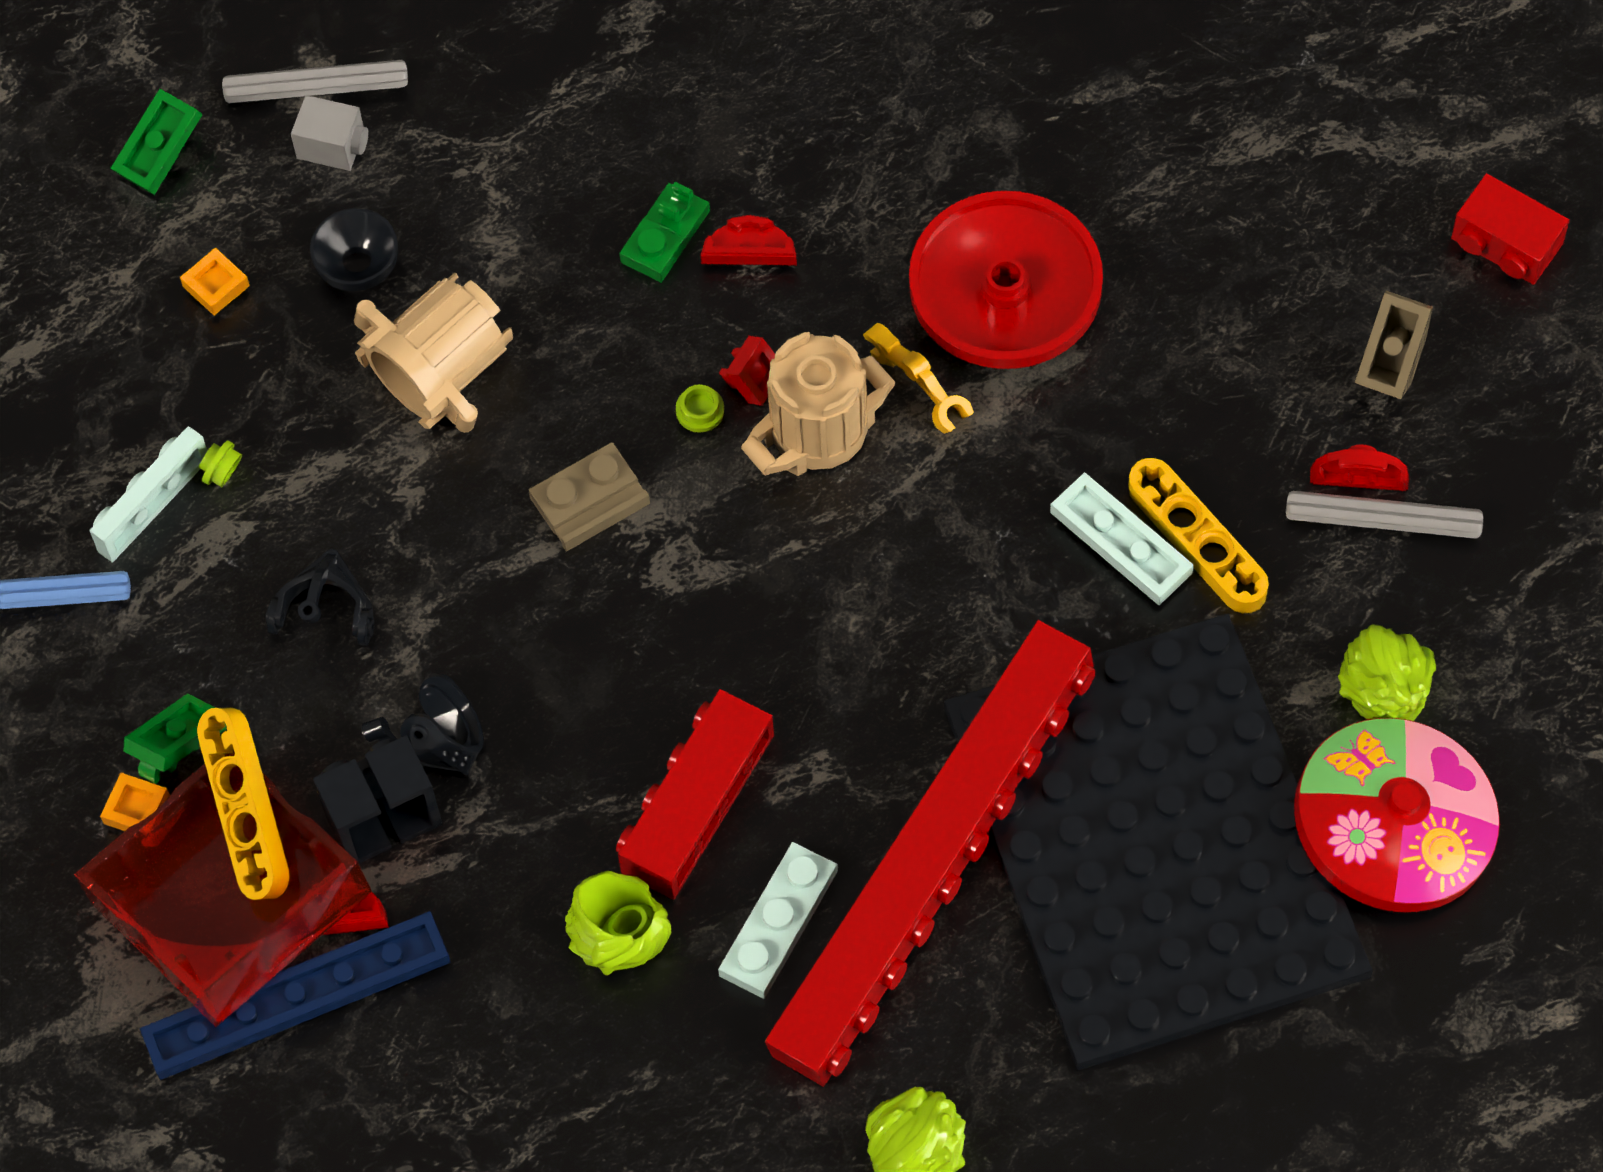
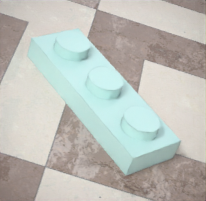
M188 426L178 437L169 439L163 445L155 462L145 472L141 471L131 479L122 497L113 506L104 508L98 514L93 527L89 531L97 551L113 563L200 470L199 465L207 452L203 436Z
M1085 472L1051 503L1050 513L1157 605L1164 602L1193 574L1194 565Z
M792 842L718 969L719 977L765 999L837 874V864Z

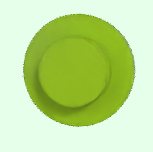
M693 385L679 396L676 402V416L679 423L690 431H710L718 426L723 419L724 402L719 393L709 386Z
M227 440L221 447L214 443L209 448L199 465V468L205 471L202 482L207 485L213 482L221 488L227 483L242 458V454L234 450V443Z

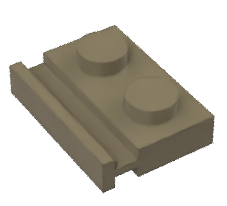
M613 442L528 489L530 499L553 533L558 536L566 552L650 504L649 494L646 490H643L638 482V478Z

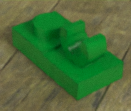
M159 89L110 169L155 195L203 114L194 107Z
M668 183L619 253L621 263L662 283L710 212V203L694 195L692 189L680 183Z
M187 693L125 736L123 751L140 760L138 766L139 776L156 784L160 780V771L165 772L168 770L173 772L176 770L177 764L181 759L191 752L200 749L197 733L199 720L208 709L216 707ZM226 723L225 727L220 730V733L226 730Z

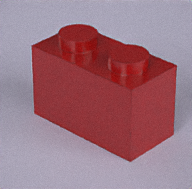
M1486 173L1456 214L1451 239L1458 242L1460 247L1466 252L1473 255H1481L1499 265L1507 275L1516 279L1522 278L1534 285L1564 244L1570 219Z

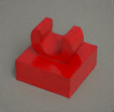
M748 336L742 347L735 348L731 352L734 360L729 368H721L719 374L731 388L737 389L749 404L763 406L768 398L767 381H769L770 362L775 358V353L762 337Z

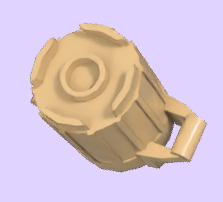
M457 273L452 274L448 279L439 280L393 322L377 310L374 303L370 300L360 301L356 308L354 323L366 335L357 342L361 346L355 352L358 361L365 368L370 364L378 378L394 397L406 408L422 418L418 422L425 429L432 428L439 420L446 416L456 425L459 431L464 433L471 431L474 428L478 411L474 405L468 403L460 391L507 350L505 346L513 340L512 329L507 328L501 333L493 319L501 311L494 301L472 280H469L464 286L456 284L455 280L459 278Z
M810 332L797 335L788 339L776 351L775 358L770 362L769 381H767L769 413L753 428L741 449L765 476L785 470L799 476L807 472V469L834 468L849 461L862 448L868 429L875 423V411L883 404L889 392L895 386V381L873 356L860 359L858 352L853 346L840 336H813ZM866 378L876 389L868 396ZM763 439L765 440L766 447L761 442ZM773 442L782 454L777 459L767 449L773 445Z

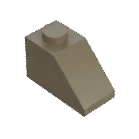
M1385 291L1355 383L1402 399L1412 383L1424 348L1433 307Z

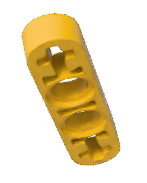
M1145 458L1138 461L1131 468L1128 483L1129 495L1136 505L1180 554L1194 565V569L1228 607L1239 613H1252L1259 610L1265 603L1269 586L1268 577L1264 570L1169 465L1156 458ZM1146 476L1150 481L1156 478L1160 479L1159 491L1166 499L1161 506V495L1153 486L1150 485L1142 488L1143 477ZM1185 508L1194 513L1196 521L1191 526L1180 528L1170 522L1168 515L1172 510ZM1208 543H1217L1226 549L1228 555L1223 561L1212 563L1202 558L1200 549ZM1236 563L1235 576L1244 585L1252 582L1255 584L1253 595L1247 591L1239 594L1236 592L1237 580L1230 572Z
M208 709L203 713L198 723V740L237 883L241 892L247 898L253 900L278 898L288 887L290 878L289 868L249 723L245 715L238 709ZM226 723L227 731L223 732L220 737V730L225 727ZM233 750H234V752H235V755H234V756H226V757H225V754H231V753H233ZM236 765L241 769L244 778L243 786L237 793L232 789L229 779L230 772ZM248 814H251L257 823L256 835L251 841L243 833V822ZM262 850V853L253 854L254 857H252L251 851ZM266 869L267 877L262 880L261 884L259 876L262 875Z

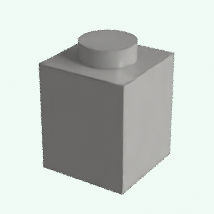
M305 95L291 132V138L297 159L351 171L356 154L362 155L365 151L368 141V128L363 126L359 107Z

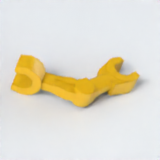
M876 323L863 334L864 338L875 346L870 351L871 356L881 364L891 367L898 366L903 369L905 374L911 380L916 381L935 403L932 420L935 427L945 434L955 429V426L947 417L949 407L955 408L963 419L974 413L970 402L966 398L959 395L948 396L930 371L931 367L927 359L921 353L911 352L901 346L899 339L883 324Z

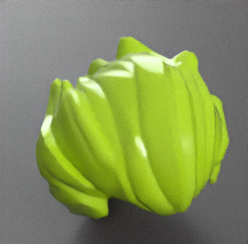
M1372 624L1367 629L1362 630L1359 636L1348 644L1338 676L1341 684L1339 693L1343 698L1351 700L1354 709L1367 720L1399 718L1414 721L1424 708L1426 697L1430 693L1432 676L1436 671L1434 653L1430 648L1420 646L1411 634L1403 633L1398 635L1390 628L1386 629L1381 625Z
M612 871L598 873L584 879L574 889L571 908L565 916L566 933L571 939L568 948L583 958L586 965L599 967L602 973L607 976L615 970L643 965L663 950L671 935V924L669 919H667L668 913L662 907V904L658 903L651 896L649 885L639 877L618 874Z
M915 1086L894 1098L882 1101L868 1115L865 1131L869 1138L867 1152L873 1163L874 1172H956L965 1165L962 1151L966 1122L964 1119H961L960 1114L956 1113L955 1104L950 1099H946L944 1092H926L923 1087Z

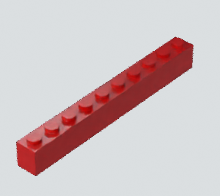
M1040 620L1036 622L766 1038V1046L773 1058L822 1087L826 1085L831 1075L837 1077L842 1073L850 1060L852 1050L849 1047L859 1032L866 1033L874 1024L880 1010L877 1004L887 988L894 990L901 982L907 969L905 960L915 945L921 947L927 941L934 928L935 921L932 918L942 903L948 905L954 899L962 883V878L959 877L969 861L976 862L981 857L989 841V835H987L989 829L996 819L1003 820L1008 815L1016 799V794L1014 793L1016 787L1023 777L1029 779L1035 773L1043 756V752L1040 751L1050 735L1056 737L1064 728L1069 717V710L1067 708L1076 694L1084 695L1092 684L1096 670L1094 669L1090 647Z

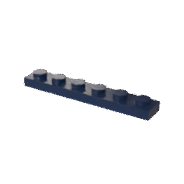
M429 911L266 977L217 1021L198 1004L140 1028L155 1071L159 1079L162 1080L451 962L433 916Z

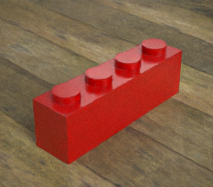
M719 689L711 703L705 701L700 706L692 724V728L695 730L686 744L680 742L674 748L667 763L668 774L661 785L654 783L648 790L641 807L644 811L635 827L628 825L625 828L616 846L622 874L639 877L649 885V888L672 900H675L774 737L773 715Z

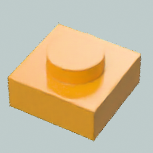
M216 247L180 277L182 286L214 316L250 286L247 276Z
M121 772L100 815L101 820L105 825L150 840L170 794L166 787Z

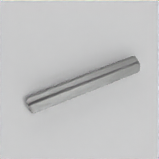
M391 60L227 75L223 77L222 89L226 102L237 103L303 97L305 95L314 96L401 88L408 84V70L404 60Z
M1291 491L1287 496L1286 517L1290 520L1466 538L1480 537L1483 528V512L1479 509L1303 491Z

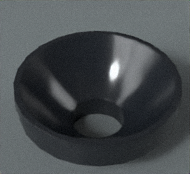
M353 208L336 212L324 219L312 236L310 252L315 269L325 282L341 290L361 291L378 285L392 272L397 261L398 244L393 227L384 217L367 209ZM354 253H365L371 258L368 268L360 272L347 270L344 267V262L348 256Z

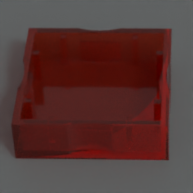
M233 750V753H231V754H225V757H226V756H234V755H235L234 750ZM204 764L176 787L169 798L155 812L139 823L129 827L77 871L74 876L91 904L217 1027L370 894L372 890L358 862L312 818L303 815L289 805L278 791L276 785L262 772L289 868L290 878L288 887L278 898L263 900L247 898L241 892L237 883L207 769ZM236 765L230 772L229 779L232 789L237 793L243 786L244 778L241 769ZM248 814L243 822V833L251 841L256 835L257 823L255 818ZM262 850L251 851L252 857H254L253 854L262 853ZM266 869L265 872L259 876L261 884L262 880L267 877Z

